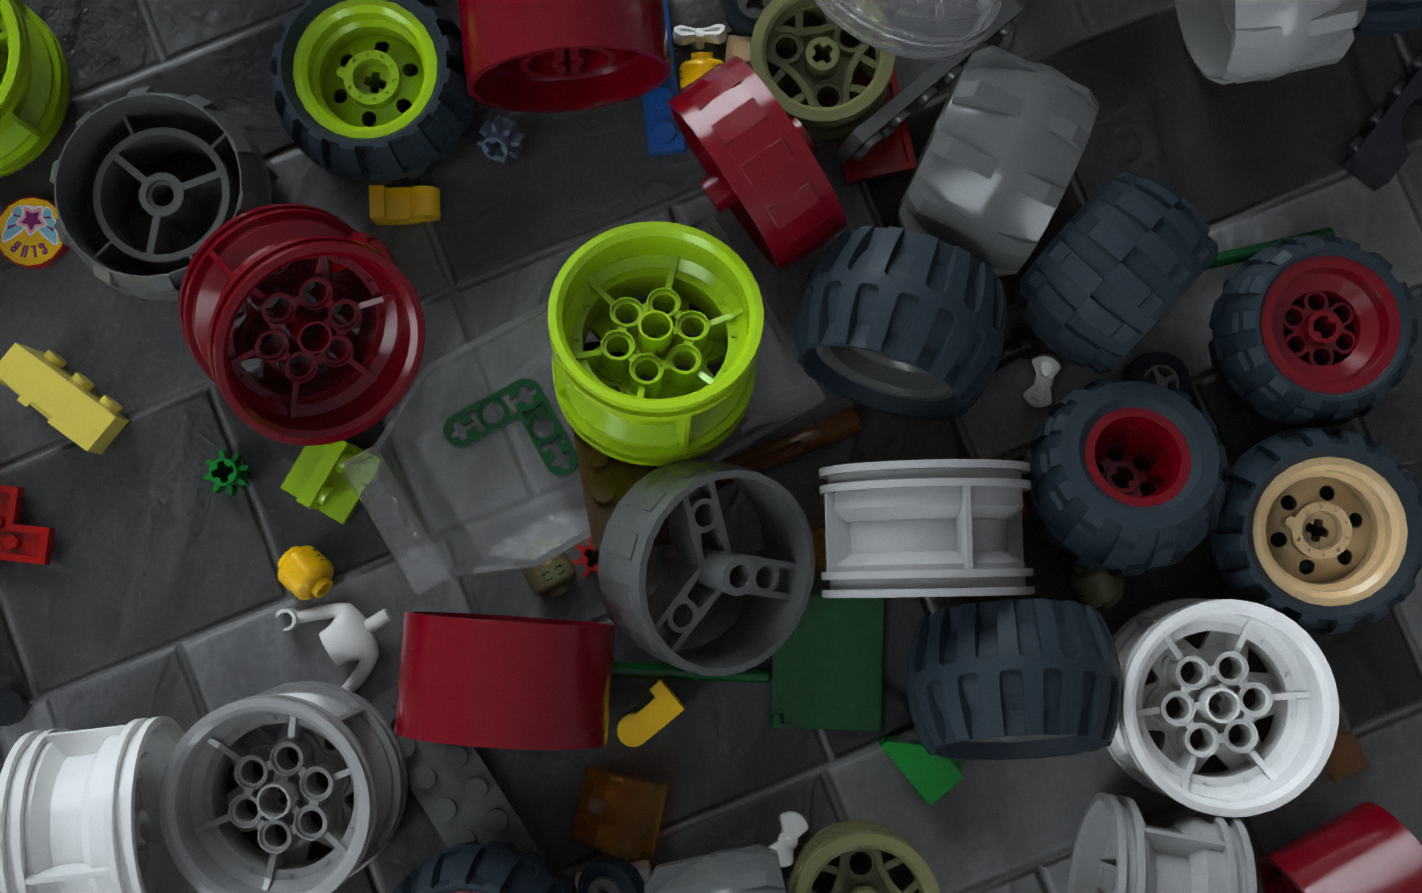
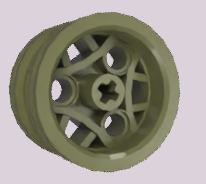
M772 0L764 8L754 26L750 43L751 69L770 90L790 119L796 117L800 121L815 147L834 146L843 143L852 131L883 106L896 58L895 36L889 19L880 5L874 0ZM846 36H851L859 42V45L854 48H848L842 45L840 40ZM789 47L796 54L792 58L783 59L776 52L780 48ZM857 71L872 79L867 87L851 84ZM784 84L796 93L795 97L789 98L781 90ZM830 95L836 99L837 104L834 107H823L818 103V99L821 96Z
M849 819L836 822L812 836L803 845L794 860L788 887V893H913L914 891L915 893H940L938 882L929 865L909 840L889 825L867 819ZM880 850L888 852L889 854L881 856ZM856 852H865L869 855L867 866L860 870L850 867L849 861L851 856ZM904 863L909 868L911 874L898 886L890 878L887 870ZM820 871L832 874L831 880L824 892L813 886Z

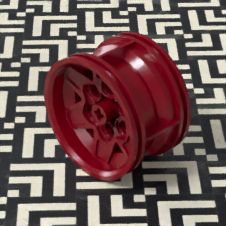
M284 203L262 206L242 213L223 224L204 241L194 254L182 280L178 302L179 323L185 344L204 373L216 384L220 394L233 412L251 429L272 440L290 445L318 446L339 442L358 435L378 423L394 409L409 390L419 370L424 353L426 329L422 306L412 284L392 262L376 250L349 224L325 210L303 204ZM328 260L347 267V269L329 274ZM316 281L311 291L303 293L309 283ZM279 297V300L273 307L266 308L272 298ZM344 303L339 312L332 314L337 305ZM361 309H363L362 323L356 336L351 329L360 321ZM272 334V338L267 343L259 345L263 337ZM335 340L334 344L329 347L331 341ZM301 355L297 362L289 365L294 357ZM259 358L261 360L259 376L246 370L240 363L244 360ZM319 363L330 367L315 376Z

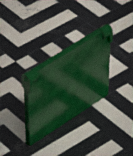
M810 594L807 607L796 629L781 648L772 654L770 728L881 731L884 598H822V594Z

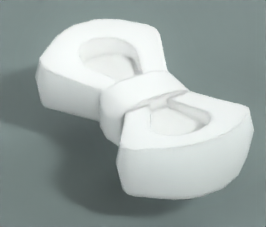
M715 24L706 28H691L679 25L674 27L672 35L676 44L683 46L696 42L697 49L702 50L704 49V42L713 44L725 42L728 32L723 24Z
M1044 353L1032 358V364L1036 372L1034 384L1023 392L1025 400L1036 408L1047 407L1053 403L1051 387L1054 384V377L1063 367L1057 357Z
M788 811L779 816L782 831L778 836V841L768 846L771 849L777 850L780 867H787L794 863V849L798 844V838L809 828L803 815L795 811Z

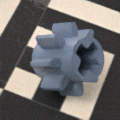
M497 115L493 123L486 120L479 130L482 137L477 144L482 146V150L488 159L501 161L502 164H505L509 156L516 159L523 149L520 143L524 139L525 134L520 133L519 126L514 120L501 118L500 115Z

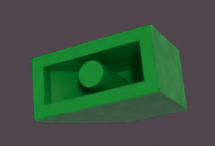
M883 738L878 742L929 806L965 778L958 769L963 765L960 759H947L936 755H929L922 742Z

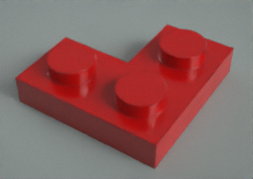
M0 485V560L50 565L56 528L19 524L24 488Z

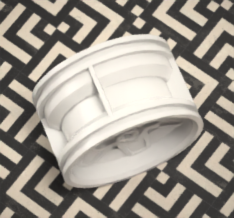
M1175 599L1142 610L1130 618L1113 635L1112 638L1121 667L1122 701L1112 744L1106 748L1119 766L1140 784L1161 795L1170 797L1191 809L1206 814L1222 817H1247L1262 814L1287 804L1308 788L1320 774L1332 752L1339 725V698L1332 670L1319 646L1303 628L1286 615L1270 607L1245 600ZM1207 631L1197 649L1183 638L1194 633ZM1249 648L1260 658L1268 673L1249 672L1247 661ZM1225 657L1229 658L1232 663V671L1227 677H1223L1219 671V664ZM1189 661L1194 667V676L1191 680L1185 682L1181 677V668ZM1151 669L1155 676V681L1145 684ZM1248 689H1252L1256 696L1254 705L1250 708H1246L1243 703V695ZM1176 697L1180 703V710L1174 717H1169L1166 712V704L1171 698ZM1274 714L1270 730L1262 743L1254 723L1259 719ZM1237 724L1241 729V737L1238 742L1232 744L1228 733L1231 727ZM1201 729L1204 737L1203 742L1199 747L1193 748L1190 744V735L1194 730ZM1148 730L1161 731L1163 733L1159 748L1152 740ZM1213 754L1228 768L1220 772L1198 773L1207 759Z
M157 716L134 719L127 725L76 731L55 728L31 731L20 737L10 750L0 774V893H199L184 878L173 862L165 845L159 819V792L162 776L174 748L185 734L180 725L171 717Z

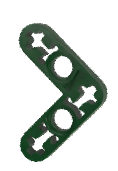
M529 378L519 379L455 413L446 420L443 426V434L448 443L455 448L464 449L521 420L551 474L557 477H567L574 473L578 467L575 448L541 387L536 381ZM522 387H526L528 391L534 389L536 393L532 395L533 403L527 405L524 401L516 403L513 406L518 412L511 415L510 408L502 397L509 394V399L513 401L521 396L519 389ZM493 403L501 405L504 410L502 420L495 424L486 422L483 417L485 407ZM476 412L477 419L485 430L479 433L478 428L474 426L466 431L467 439L462 441L458 436L452 438L451 434L455 432L454 425L458 422L463 426L471 424L474 421L469 415ZM540 418H548L554 423V432L547 438H540L533 431L535 422ZM560 436L564 439V442L557 443L560 451L564 455L568 453L572 455V458L568 460L569 467L564 470L559 465L552 466L551 463L556 458L550 447L546 452L541 448L542 446L552 444Z

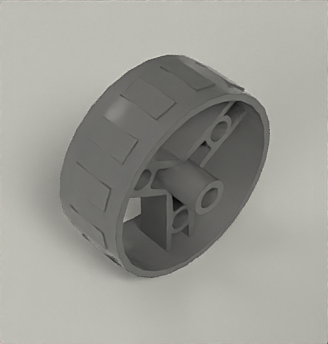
M705 459L672 462L651 471L636 482L618 502L606 525L599 550L598 578L601 597L610 619L620 633L639 649L648 652V655L677 668L700 675L726 676L741 673L764 662L781 648L796 629L807 607L814 582L815 552L813 535L806 515L798 502L777 481L761 473L750 471V468ZM730 478L745 491L755 506L762 525L764 555L730 548L714 481ZM668 516L674 539L671 540V544H667L664 548L662 563L669 574L647 601L645 589L647 562L654 539ZM722 592L734 596L753 595L747 609L735 624L718 638L700 647L678 650Z

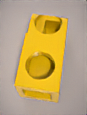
M369 185L370 219L377 226L420 224V222L438 221L441 219L440 189L433 186L385 187L384 185Z
M660 679L649 689L654 695L650 702L638 712H629L624 715L619 721L617 736L626 746L638 747L644 744L685 710V706L663 679Z

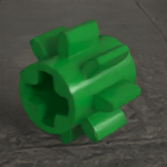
M219 450L218 459L205 461L210 467L209 474L204 475L203 479L215 483L212 492L220 494L226 487L229 495L237 496V487L251 485L246 478L247 472L252 471L253 467L241 463L244 454L236 452L230 459L227 451ZM228 467H232L234 473L229 474L228 479H224L223 473L228 471Z

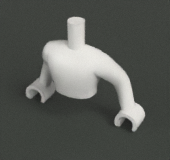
M351 603L325 604L301 611L294 608L279 610L275 615L276 618L282 617L286 613L292 616L291 625L285 627L283 631L294 630L301 623L335 618L327 628L319 633V636L327 653L336 665L341 666L349 661L359 659L355 670L341 686L352 692H355L367 679L379 657L378 643L374 631L393 621L391 614L386 608L366 619Z

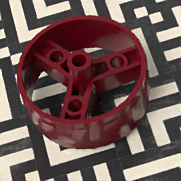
M733 56L723 64L719 63L681 89L678 95L667 101V106L679 130L707 174L705 178L699 181L703 191L719 213L728 208L731 210L760 252L778 272H781L792 263L793 265L833 239L835 234L848 226L843 208L812 153L815 150V145L809 134L796 117L792 119L788 117L770 90L740 57Z

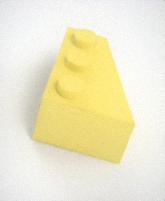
M15 342L0 360V384L12 389L19 395L18 402L25 407L29 405L34 407L48 419L47 423L84 450L102 454L129 422L120 413L123 407L107 395H103L101 398L92 390L95 386L94 383L79 372H76L74 375L64 368L67 362L54 351L48 349L46 352H42Z

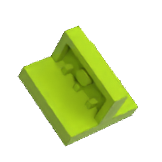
M346 439L331 444L305 446L280 488L297 497L296 501L302 505L319 510L339 523L347 525L384 462Z

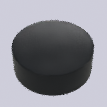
M15 688L0 689V726H10L21 722L27 715L29 708L27 697L22 691Z

